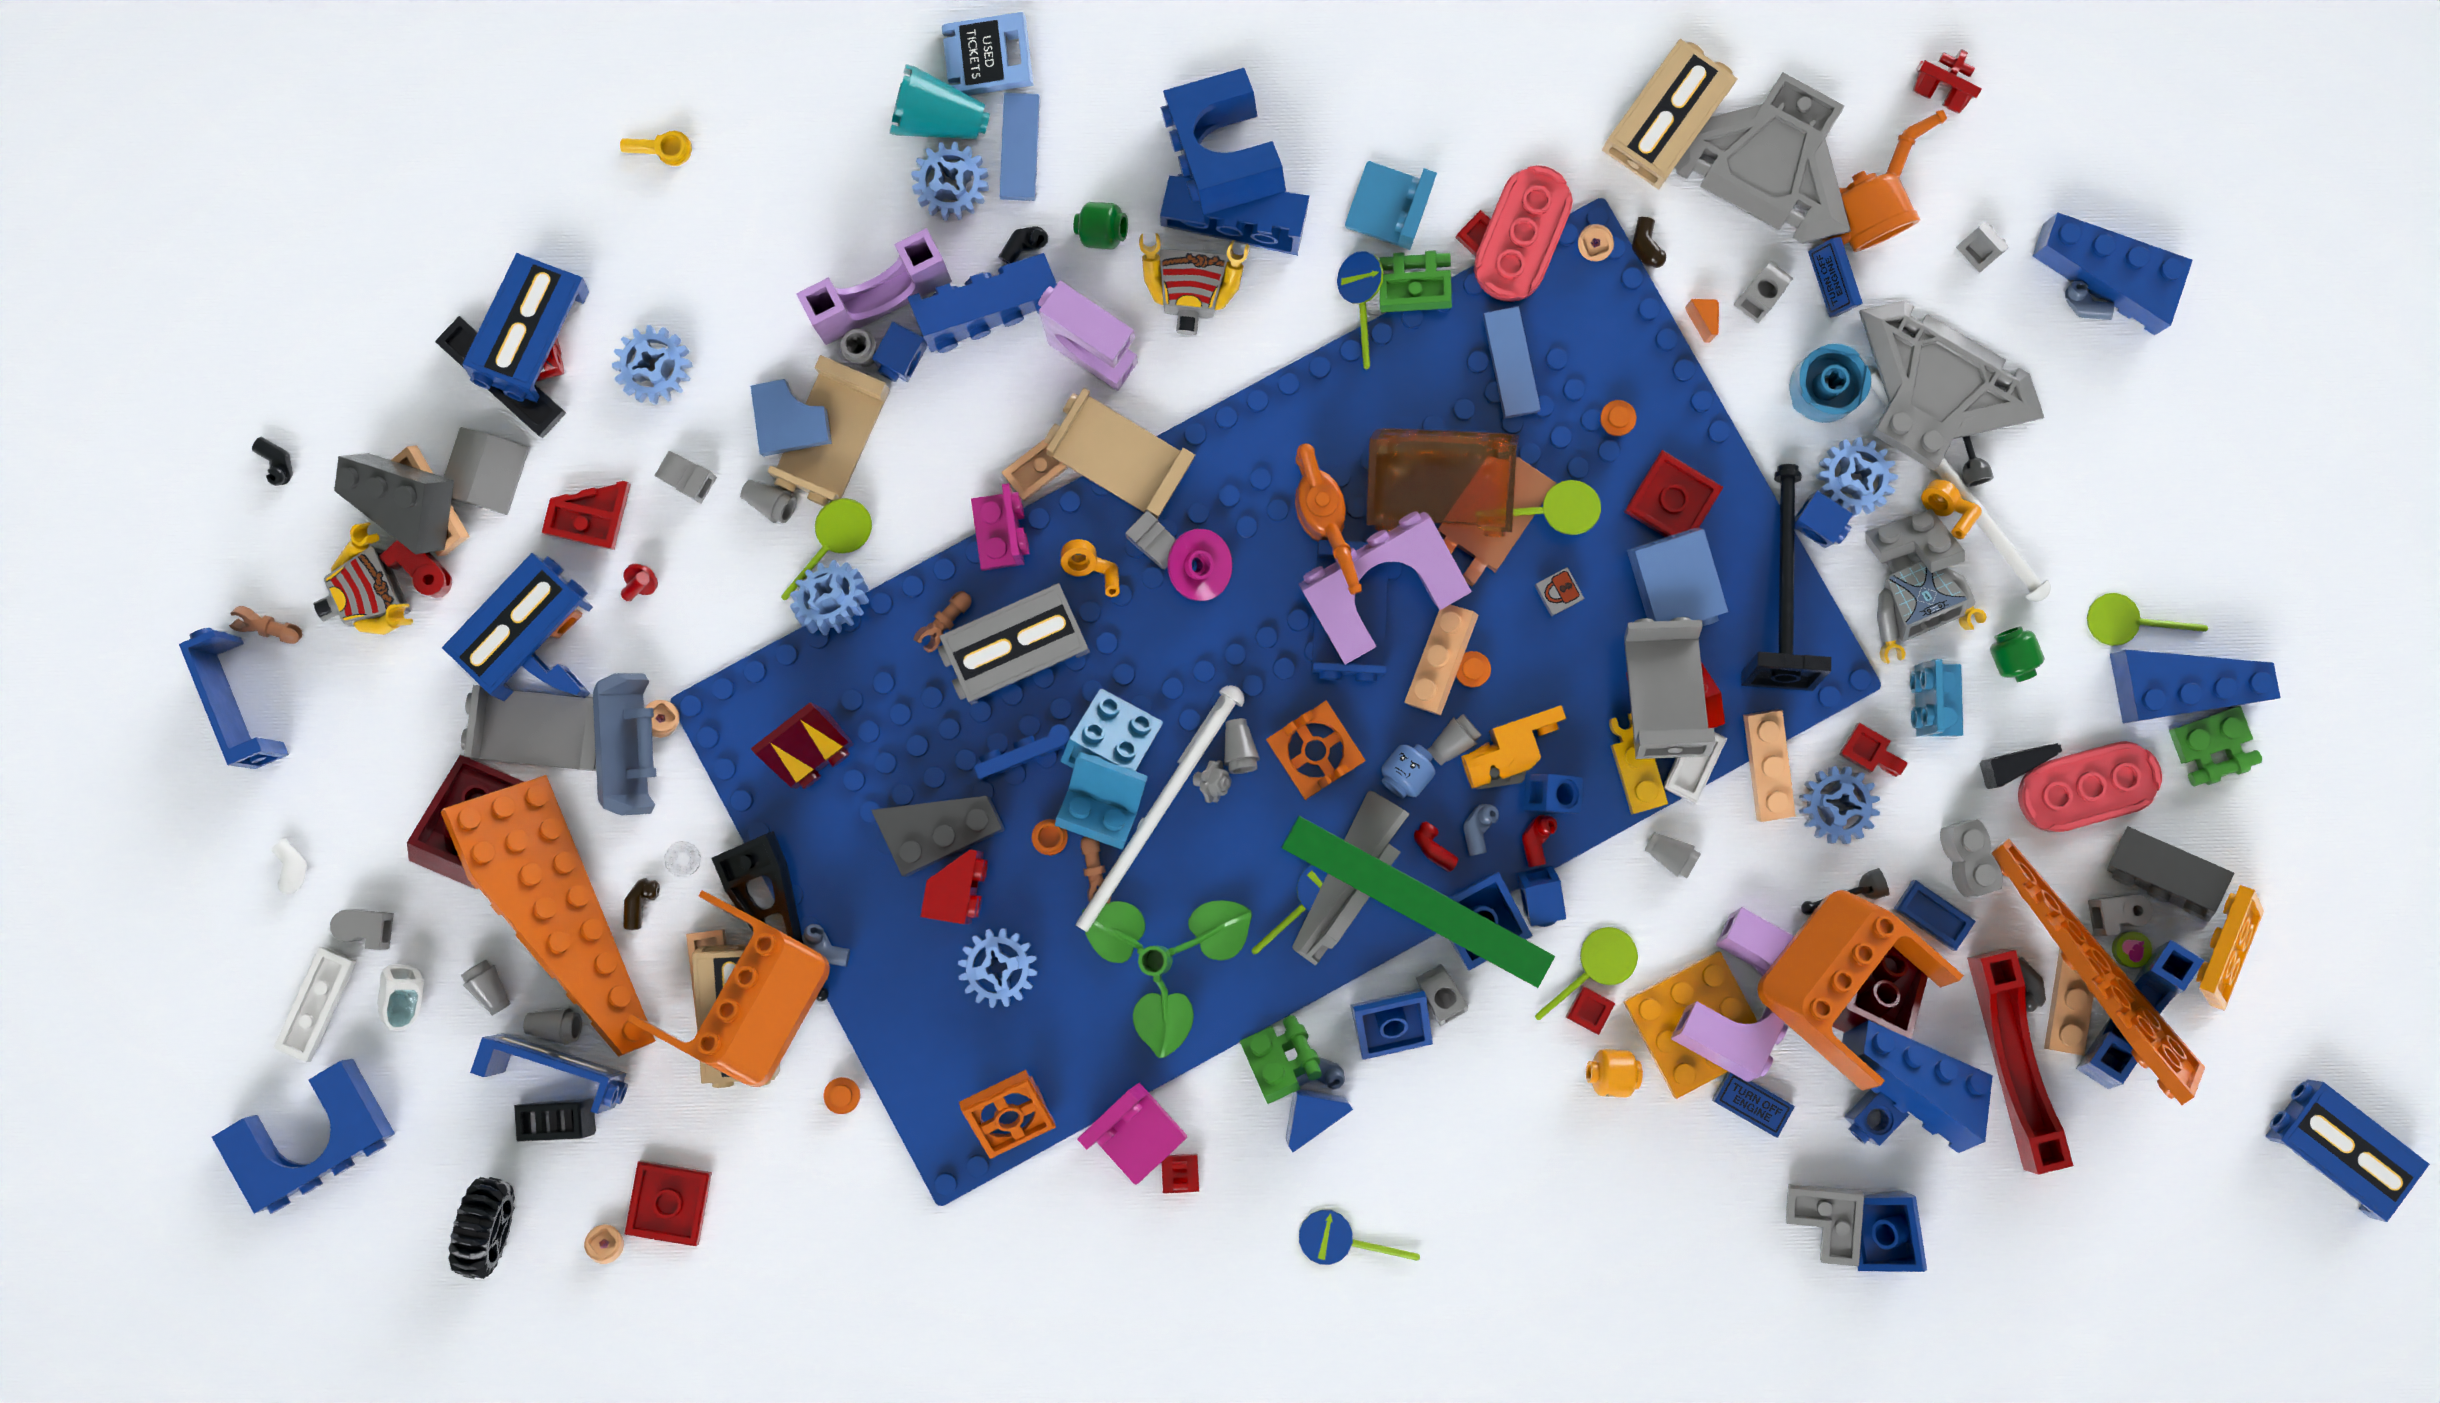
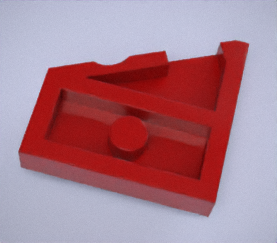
M619 481L611 486L598 489L594 487L581 490L577 494H565L550 498L541 533L615 550L631 484L626 481Z

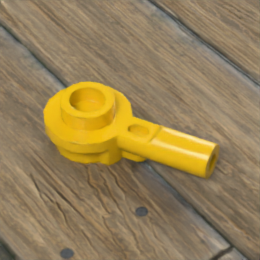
M674 130L657 135L655 140L622 138L620 149L623 153L656 154L666 165L674 167L687 162L691 156L692 144L686 135Z

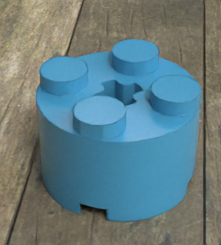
M1827 344L1814 350L1796 366L1791 375L1789 391L1793 408L1806 418L1816 422L1830 423L1843 419L1855 410L1868 396L1871 387V372L1868 365H1865L1859 357L1860 354L1855 349L1843 344ZM1826 378L1830 379L1829 383L1831 386H1835L1834 389L1829 388L1828 383L1825 382Z

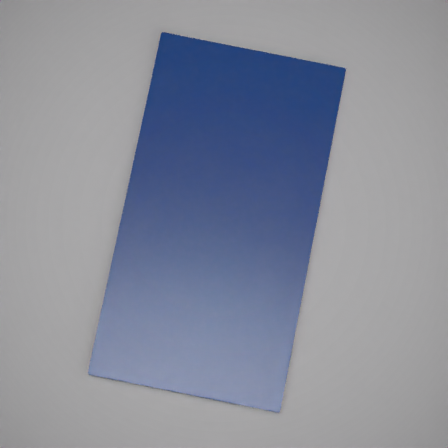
M1598 198L1570 213L1540 286L1527 298L1507 302L1491 297L1478 284L1473 265L1451 277L1452 308L1386 312L1367 322L1370 356L1369 369L1363 368L1360 326L1157 435L1158 438L1181 451L1182 448H1185L1195 454L1191 465L1160 514L1158 522L1175 539L1189 530L1207 529L1216 533L1225 541L1232 557V574L1228 585L1217 597L1206 601H1194L1181 595L1170 580L1168 567L1165 570L1160 568L1126 538L1125 533L1144 513L1084 476H1081L1023 508L1024 519L1018 520L1019 528L1024 527L1028 538L1030 554L1023 555L1025 565L982 571L975 533L866 592L865 595L869 602L860 605L864 614L862 616L854 614L852 617L853 626L845 622L841 625L842 630L840 633H837L833 627L830 628L827 635H823L819 629L815 633H810L806 626L801 627L671 698L670 702L679 712V721L743 842L746 843L774 831L788 864L801 934L803 935L808 925L818 924L823 928L832 946L850 949L847 967L829 964V976L823 985L828 991L827 1000L933 1200L938 1206H944L1093 1124L1118 1099L1139 1082L1148 1092H1151L1240 1043V1040L1262 1031L1437 934L1369 897L1339 942L1332 949L1328 948L1316 966L1292 948L1309 913L1307 909L1259 953L1253 954L1252 948L1301 905L1296 887L1299 876L1311 864L1281 848L1298 815L1344 840L1366 794L1369 791L1379 794L1409 813L1407 819L1388 843L1401 852L1391 866L1441 894L1451 897L1497 871L1500 873L1509 892L1512 893L1519 889L1517 873L1547 866H1553L1555 869L1682 799V797L1664 789L1668 801L1667 805L1631 815L1611 749V745L1620 743V739L1612 733L1609 727V720L1612 718H1617L1621 729L1626 730L1630 725L1627 715L1631 713L1629 685L1626 677L1627 665L1624 636L1628 623L1647 618L1627 550L1665 538L1624 513V510L1662 450L1723 486L1722 491L1699 527L1705 531L1728 609L1727 613L1718 615V622L1703 626L1699 636L1701 662L1722 694L1725 724L1715 727L1714 732L1727 738L1706 785L1749 762L1744 714L1775 709L1783 710L1787 741L1880 689L1881 681L1796 532L1794 542L1793 654L1832 657L1831 672L1813 691L1741 686V672L1757 652L1779 653L1780 504L1644 265L1632 250V244L1604 198ZM1592 224H1600L1607 227L1614 239V247L1611 254L1601 261L1587 260L1581 255L1578 248L1579 234L1585 227ZM1594 238L1591 241L1593 247L1600 245V239ZM1519 306L1541 410L1538 413L1504 419L1483 314ZM1614 400L1628 402L1636 412L1637 419L1634 428L1623 436L1610 435L1603 429L1600 422V414L1603 408ZM1307 443L1313 446L1319 469L1329 474L1337 482L1343 494L1346 513L1344 528L1341 534L1345 541L1367 542L1370 536L1381 530L1389 532L1400 526L1399 520L1415 511H1418L1419 514L1425 511L1431 517L1438 530L1497 443L1555 481L1556 484L1562 481L1576 480L1589 485L1595 490L1600 499L1601 513L1597 523L1589 531L1578 535L1560 533L1549 525L1544 514H1535L1497 571L1494 572L1486 567L1473 587L1468 584L1472 592L1451 604L1474 611L1479 615L1465 653L1476 651L1485 655L1491 665V674L1488 680L1479 687L1464 686L1455 677L1440 716L1405 703L1439 608L1432 601L1416 570L1404 563L1389 562L1384 657L1386 674L1384 676H1377V682L1355 681L1356 675L1341 674V680L1319 679V673H1312L1314 611L1301 590L1299 583L1304 581L1303 576L1317 567L1319 542L1311 539L1303 530L1297 518L1295 508L1296 489L1302 478L1299 466L1295 460L1297 449L1300 445ZM1083 539L1094 545L1097 557L1117 564L1119 569V595L1116 597L1106 595L1104 574L1093 571L1088 575L1077 577L1066 573L1061 566L1062 547L1071 540ZM1458 547L1451 554L1463 575L1474 558ZM1193 559L1192 569L1193 571H1195L1197 568V563ZM1568 567L1585 599L1551 617L1534 585ZM1059 583L1090 653L1079 658L1075 655L977 699L978 703L971 705L967 698L960 700L954 688L952 680L956 679L957 675L953 666L946 667L937 648L930 653L924 650V646L930 642L931 636H925L922 639V643H917L913 639L915 633L920 628L927 626L935 620L934 615L938 611L942 613L950 604V598L959 591H964L970 595L971 605L964 614L960 613L952 622L954 626L951 630L946 629L943 634ZM1232 685L1238 687L1243 692L1244 704L1242 707L1235 705L1225 722L1232 719H1246L1260 760L1257 761L1258 769L1242 774L1229 773L1231 786L1228 788V793L1220 796L1217 803L1205 802V797L1200 791V787L1193 784V776L1196 772L1206 770L1209 761H1222L1224 770L1229 772L1228 766L1224 765L1226 729L1224 722L1111 895L1110 902H1128L1137 907L1142 913L1146 929L1143 937L1138 942L1144 948L1163 946L1170 949L1196 938L1189 929L1188 920L1199 906L1207 902L1233 901L1246 906L1252 912L1246 943L1242 950L1234 957L1223 961L1210 959L1203 954L1200 943L1172 956V966L1168 972L1162 975V980L1168 989V995L1181 993L1189 998L1194 1010V1020L1191 1031L1181 1046L1168 1056L1158 1058L1152 1049L1140 1038L1133 1023V1011L1137 1002L1149 993L1161 995V990L1157 983L1153 981V976L1146 975L1141 971L1138 964L1139 954L1137 949L1134 948L1131 958L1124 963L1109 962L1093 949L1085 931L1075 925L1082 915V910L1089 904L1087 897L1089 878L1084 876L1083 869L1087 867L1085 855L1081 851V840L1084 836L1067 830V845L1056 855H1044L1038 852L1032 843L1031 837L1034 827L1046 819L1056 820L1068 791L1073 768L1060 762L1066 747L984 781L978 779L973 766L981 763L980 756L999 749L1002 755L1014 750L1013 743L1023 738L1033 736L1035 741L1049 735L1050 729L1057 724L1065 725L1073 734L1100 689H1104L1160 719L1163 724L1137 768L1138 773L1144 774L1148 778L1135 821L1124 846L1125 849L1136 832L1138 823L1142 818L1146 817L1179 766L1178 760L1221 696L1219 691L1225 686ZM1327 700L1366 761L1304 800L1266 739ZM812 702L831 714L854 745L848 749L850 755L834 767L829 763L820 770L821 778L810 787L803 789L800 786L795 789L785 783L756 756L751 748L808 703ZM1562 705L1566 719L1557 723L1559 730L1542 736H1538L1537 730L1532 731L1541 759L1532 769L1527 770L1526 774H1555L1583 777L1584 796L1581 814L1524 811L1526 775L1524 781L1518 784L1480 790L1471 788L1461 756L1473 752L1487 742L1493 745L1489 733L1491 729ZM1464 714L1481 733L1482 736L1476 740L1477 745L1445 762L1442 766L1433 758L1430 762L1435 769V775L1417 797L1406 796L1404 799H1401L1382 783L1384 776L1381 768L1398 746L1409 745L1414 748L1416 744H1419L1427 750L1453 717L1457 719ZM1306 724L1312 736L1325 738L1335 732L1332 728L1323 724ZM1297 732L1293 734L1289 743L1290 760L1301 754L1303 741ZM1313 740L1306 745L1305 754L1310 760L1319 761L1324 758L1326 748L1322 742ZM1341 741L1330 747L1328 760L1334 769L1338 767L1342 758L1343 745ZM1655 758L1663 785L1676 758ZM1306 763L1297 769L1300 773L1309 777L1325 776L1318 765ZM980 796L991 798L1005 831L908 877L901 875L871 811ZM1481 804L1493 805L1498 809L1499 817L1496 823H1492L1483 834L1487 853L1469 856L1463 828L1464 822L1475 807ZM1540 815H1550L1557 822V830L1542 845L1546 864L1529 868L1522 835L1534 818ZM1426 821L1435 826L1439 833L1433 841L1458 857V863L1451 872L1445 871L1427 859L1414 840V832L1420 828L1422 822ZM1099 842L1101 850L1099 852L1100 863L1105 865L1106 873H1102L1103 879H1105L1123 850ZM968 850L984 852L983 859L988 860V869L985 882L979 881L976 895L982 896L979 917L972 918L971 924H959L920 917L927 880ZM763 875L762 878L775 900L772 881L769 877ZM1001 928H1005L1007 930V938L1011 939L1015 933H1019L1020 939L1018 944L1023 945L1028 942L1031 944L1026 954L1027 956H1037V960L1029 964L1031 969L1038 971V975L1028 976L1027 980L1031 982L1033 988L1029 990L1022 987L1020 990L1024 997L1022 1000L1019 1001L1012 995L1010 996V1006L1005 1007L1002 1000L998 999L996 1006L991 1008L989 1006V998L985 997L980 1003L975 1002L978 992L975 990L966 994L965 989L970 985L969 980H959L958 976L966 973V967L958 965V961L968 959L969 955L962 950L964 946L972 948L976 946L972 939L973 936L977 935L982 940H985L986 930L991 929L994 936L998 937ZM999 943L1003 953L1010 957L1019 956L1012 947ZM985 947L978 953L974 967L981 966L987 956ZM995 957L994 964L989 966L990 973H997L1000 979L1002 978V971L1007 969L1006 962L1000 963L998 957ZM1022 968L1014 970L1010 977L1011 989L1018 983L1022 974ZM985 978L977 980L985 989L997 992L994 984ZM1026 1070L1029 1076H1033L1036 1086L1039 1087L1046 1107L1054 1119L1056 1128L990 1159L962 1113L959 1102ZM1011 1093L1004 1097L1008 1104L1015 1105L1031 1100L1019 1093ZM994 1103L986 1105L982 1110L981 1116L984 1122L994 1117V1113L997 1110ZM1014 1111L1005 1112L1000 1116L999 1122L1010 1124L1018 1118L1019 1114ZM1034 1112L1024 1116L1023 1123L1020 1125L1021 1128L1030 1121ZM997 1129L993 1131V1133L1007 1134L1010 1133V1131H1002Z

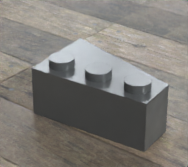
M370 453L338 456L334 491L414 554L445 550L454 480Z
M988 796L871 810L903 877H908L1005 831L993 802Z
M2127 826L2107 868V871L2113 873L2112 878L2117 882L2130 887L2136 885L2146 890L2147 894L2163 902H2170L2185 912L2207 922L2216 913L2235 874L2230 870Z

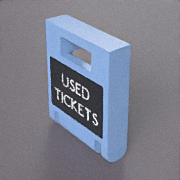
M1023 12L942 25V34L944 36H953L943 39L948 83L960 82V84L951 85L952 87L970 96L1034 86L1027 22ZM1006 37L1008 40L1019 39L1021 64L1009 66Z

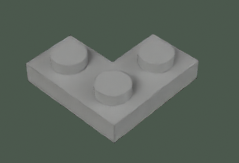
M1932 509L1865 532L1867 545L1881 563L1913 552L1918 555L1931 573L1965 562V550Z
M1788 1184L1786 1223L1822 1227L1821 1263L1859 1266L1864 1204L1863 1191Z

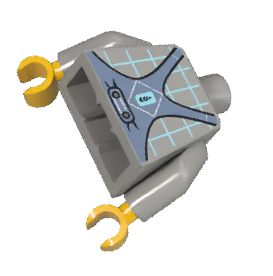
M1908 555L1887 561L1893 574L1889 575L1885 580L1884 589L1878 596L1877 608L1880 638L1882 641H1885V645L1881 647L1879 654L1884 663H1890L1888 652L1892 648L1896 649L1898 660L1902 661L1905 658L1906 652L1904 648L1896 643L1898 638L1903 643L1958 618L1959 624L1963 629L1974 630V626L1971 623L1972 614L1977 623H1984L1986 621V613L1981 609L1974 608L1976 601L1963 575L1949 568L1931 573L1922 561L1913 565Z

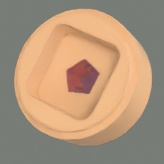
M1592 224L1581 231L1578 237V248L1584 258L1590 261H1601L1611 254L1614 247V239L1607 227L1600 224Z
M655 700L645 707L653 708L654 717L651 718L652 736L663 738L675 731L679 723V712L671 702Z
M603 1224L594 1227L587 1234L584 1248L587 1255L593 1261L599 1264H608L615 1261L621 1255L624 1248V1240L615 1227Z

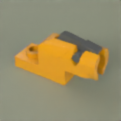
M1562 705L1491 729L1489 733L1493 745L1487 742L1473 752L1461 756L1471 788L1480 790L1522 783L1525 779L1526 771L1532 769L1541 759L1532 731L1537 730L1538 736H1542L1559 730L1557 723L1566 719Z

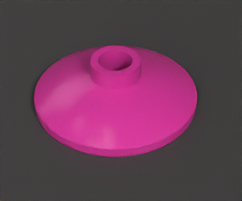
M1193 529L1183 533L1175 540L1168 556V573L1175 589L1184 597L1194 601L1210 600L1223 592L1231 578L1232 557L1227 544L1219 535L1207 529ZM1193 559L1197 563V568L1195 571H1193L1192 569Z

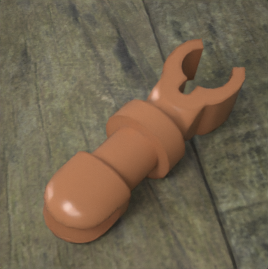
M959 591L955 593L949 600L950 604L942 613L938 611L934 615L935 620L932 623L920 628L915 633L913 640L917 643H922V639L925 636H931L930 642L924 646L926 652H933L938 647L941 641L939 636L943 635L946 629L951 630L954 626L952 622L960 613L964 614L970 607L972 600L966 592Z
M238 606L230 613L232 616L236 615L244 620L243 622L238 618L229 625L230 628L238 632L258 631L259 636L267 638L272 635L278 637L281 642L288 644L297 643L303 635L299 626L288 622L285 624L275 622L273 617L267 615L261 618L252 609L245 606Z
M1084 836L1081 840V851L1085 855L1087 868L1083 870L1084 876L1089 878L1087 897L1090 902L1093 894L1097 891V885L1100 887L1104 881L1102 873H1106L1105 865L1100 863L1099 852L1101 850L1099 841Z

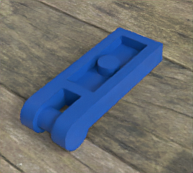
M1057 724L1050 729L1049 735L1036 741L1033 736L1023 738L1013 743L1014 750L1002 755L999 749L986 753L979 757L981 763L973 766L980 781H984L1063 749L1067 746L1072 733L1065 725Z

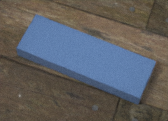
M1004 93L1000 200L1036 201L1039 94Z
M1519 306L1484 313L1483 320L1504 419L1540 412L1541 409Z

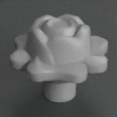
M1209 761L1206 770L1194 774L1193 784L1200 787V791L1204 794L1205 802L1217 803L1220 796L1228 793V788L1231 786V778L1229 772L1224 770L1222 761Z

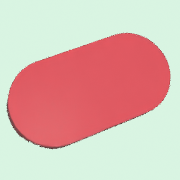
M1539 165L1528 167L1513 174L1504 186L1474 262V272L1478 284L1488 295L1495 299L1507 302L1525 299L1537 290L1544 278L1570 215L1573 203L1572 194L1566 185V180L1554 169Z
M2128 741L2111 743L2046 761L2028 771L2019 785V806L2025 818L2041 830L2047 832L2073 830L2138 812L2148 807L2161 787V767L2156 757L2150 751L2138 746L2139 744Z

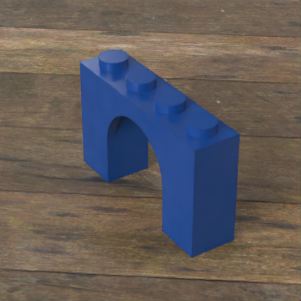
M1245 67L1163 90L1166 103L1165 106L1160 107L1163 122L1166 128L1172 126L1173 130L1169 131V136L1174 152L1181 151L1182 154L1177 156L1182 176H1190L1191 180L1186 181L1192 203L1199 202L1203 215L1286 191L1283 166L1273 141L1229 153L1214 152L1200 145L1208 134L1218 128L1258 117L1254 91Z
M2169 940L2153 951L2152 956L2143 966L2133 983L2158 1013L2161 1014L2176 995L2186 990L2205 960L2173 940ZM2109 1018L2076 1069L2105 1088L2111 1089L2123 1085L2138 1062L2131 1053L2133 1048L2112 1019Z
M353 1059L339 1061L308 1079L328 1115L331 1129L326 1149L312 1163L300 1164L285 1158L275 1147L258 1115L242 1118L211 1137L254 1214L267 1209L270 1214L279 1211L291 1203L288 1198L298 1191L302 1195L313 1191L323 1184L320 1178L330 1172L337 1176L355 1165L352 1159L362 1153L369 1157L387 1146L384 1140L395 1134Z

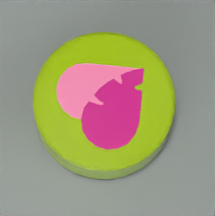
M2126 931L2114 939L2112 954L2115 960L2122 966L2137 968L2145 965L2152 956V945L2144 934L2136 931Z

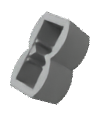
M1978 819L1967 820L1941 828V845L1946 856L1953 862L1952 877L1958 891L1964 897H1978L2002 889V872L1999 864L1990 854V836L1983 823Z

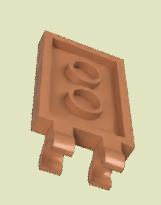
M1498 443L1438 528L1440 535L1445 538L1444 542L1451 554L1458 547L1474 558L1463 574L1467 584L1473 587L1486 567L1494 572L1497 571L1534 517V515L1476 518L1475 513L1477 511L1540 507L1544 502L1547 492L1556 484L1555 481Z

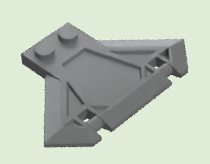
M1784 72L1780 75L1763 104L1710 117L1675 166L1676 173L1685 179H1688L1693 171L1702 175L1705 178L1700 185L1701 188L1780 231L1785 222L1794 226L1797 230L1792 238L1802 244L1851 231L1826 142L1828 133L1842 113L1845 105ZM1706 154L1715 159L1713 165L1701 159L1702 156ZM1796 204L1808 211L1806 216L1793 210Z
M1899 301L1859 311L1889 401L1872 435L1934 471L1940 465L1953 439L2045 418L2030 373L2018 368L2014 375L2003 369L2006 359L1928 314L1922 322L1911 316L1915 306L1910 303ZM1903 328L1913 333L1914 336L1911 337L1902 332ZM1995 382L2006 388L2005 391L1995 386Z

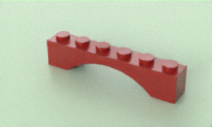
M2000 949L1967 957L2023 1170L2040 1175L2074 1166L2064 1129L2048 1097L2034 1055L2026 1012L2025 982L2016 950Z

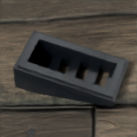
M2048 744L1981 760L1979 764L1986 788L2002 787L2062 752L2061 744Z
M588 1098L514 1105L517 1142L580 1139L594 1135L596 1132L595 1113L590 1112L594 1100ZM561 1110H564L565 1129H562ZM546 1111H549L550 1131H547ZM530 1112H535L536 1132H532Z

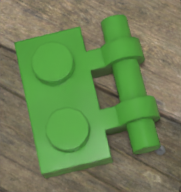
M1436 250L1425 251V254L1405 256L1404 252L1393 253L1392 257L1379 258L1383 271H1394L1393 274H1383V283L1380 287L1381 313L1452 308L1451 270L1437 271V268L1451 267V253L1437 254ZM1410 269H1426V271L1424 272L1405 273L1406 270Z
M2236 706L2169 730L2181 764L2194 760L2197 764L2198 770L2188 774V779L2194 787L2204 783L2207 785L2215 784L2221 781V777L2232 773L2240 775L2249 772L2252 766L2258 765L2263 761L2258 750L2244 753L2240 744L2253 740V736L2241 706ZM2225 750L2228 760L2215 764L2212 761L2211 754Z
M1290 1015L1283 1020L1286 1031L1278 1037L1273 1026L1240 1040V1044L1267 1104L1300 1090L1301 1088L1296 1077L1306 1073L1308 1079L1314 1081L1322 1076L1319 1067V1056L1314 1049L1310 1048L1307 1042L1308 1033L1304 1025L1299 1024L1294 1015ZM1295 1048L1297 1053L1296 1059L1288 1061L1284 1052Z

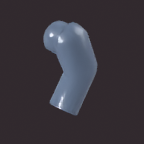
M2074 281L2066 289V302L2078 317L2112 320L2114 302L2094 301L2087 291L2088 285L2085 282Z
M1481 804L1475 807L1464 822L1463 828L1469 856L1487 853L1483 834L1492 823H1496L1499 817L1498 809L1493 805Z
M808 925L802 935L804 945L825 956L829 964L847 967L850 949L832 946L820 925Z
M1319 1057V1067L1322 1076L1317 1081L1327 1084L1332 1089H1338L1343 1086L1345 1082L1344 1070L1337 1063ZM1306 1073L1296 1077L1299 1086L1311 1081Z

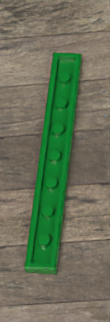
M1299 815L1281 846L1282 849L1536 988H1539L1556 957Z

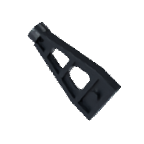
M774 831L711 858L725 892L737 909L766 923L765 920L768 916L775 913L781 914L787 935L803 943L788 864ZM763 875L769 877L772 881L775 895L774 904L768 909L759 907L749 894L747 888L751 880Z

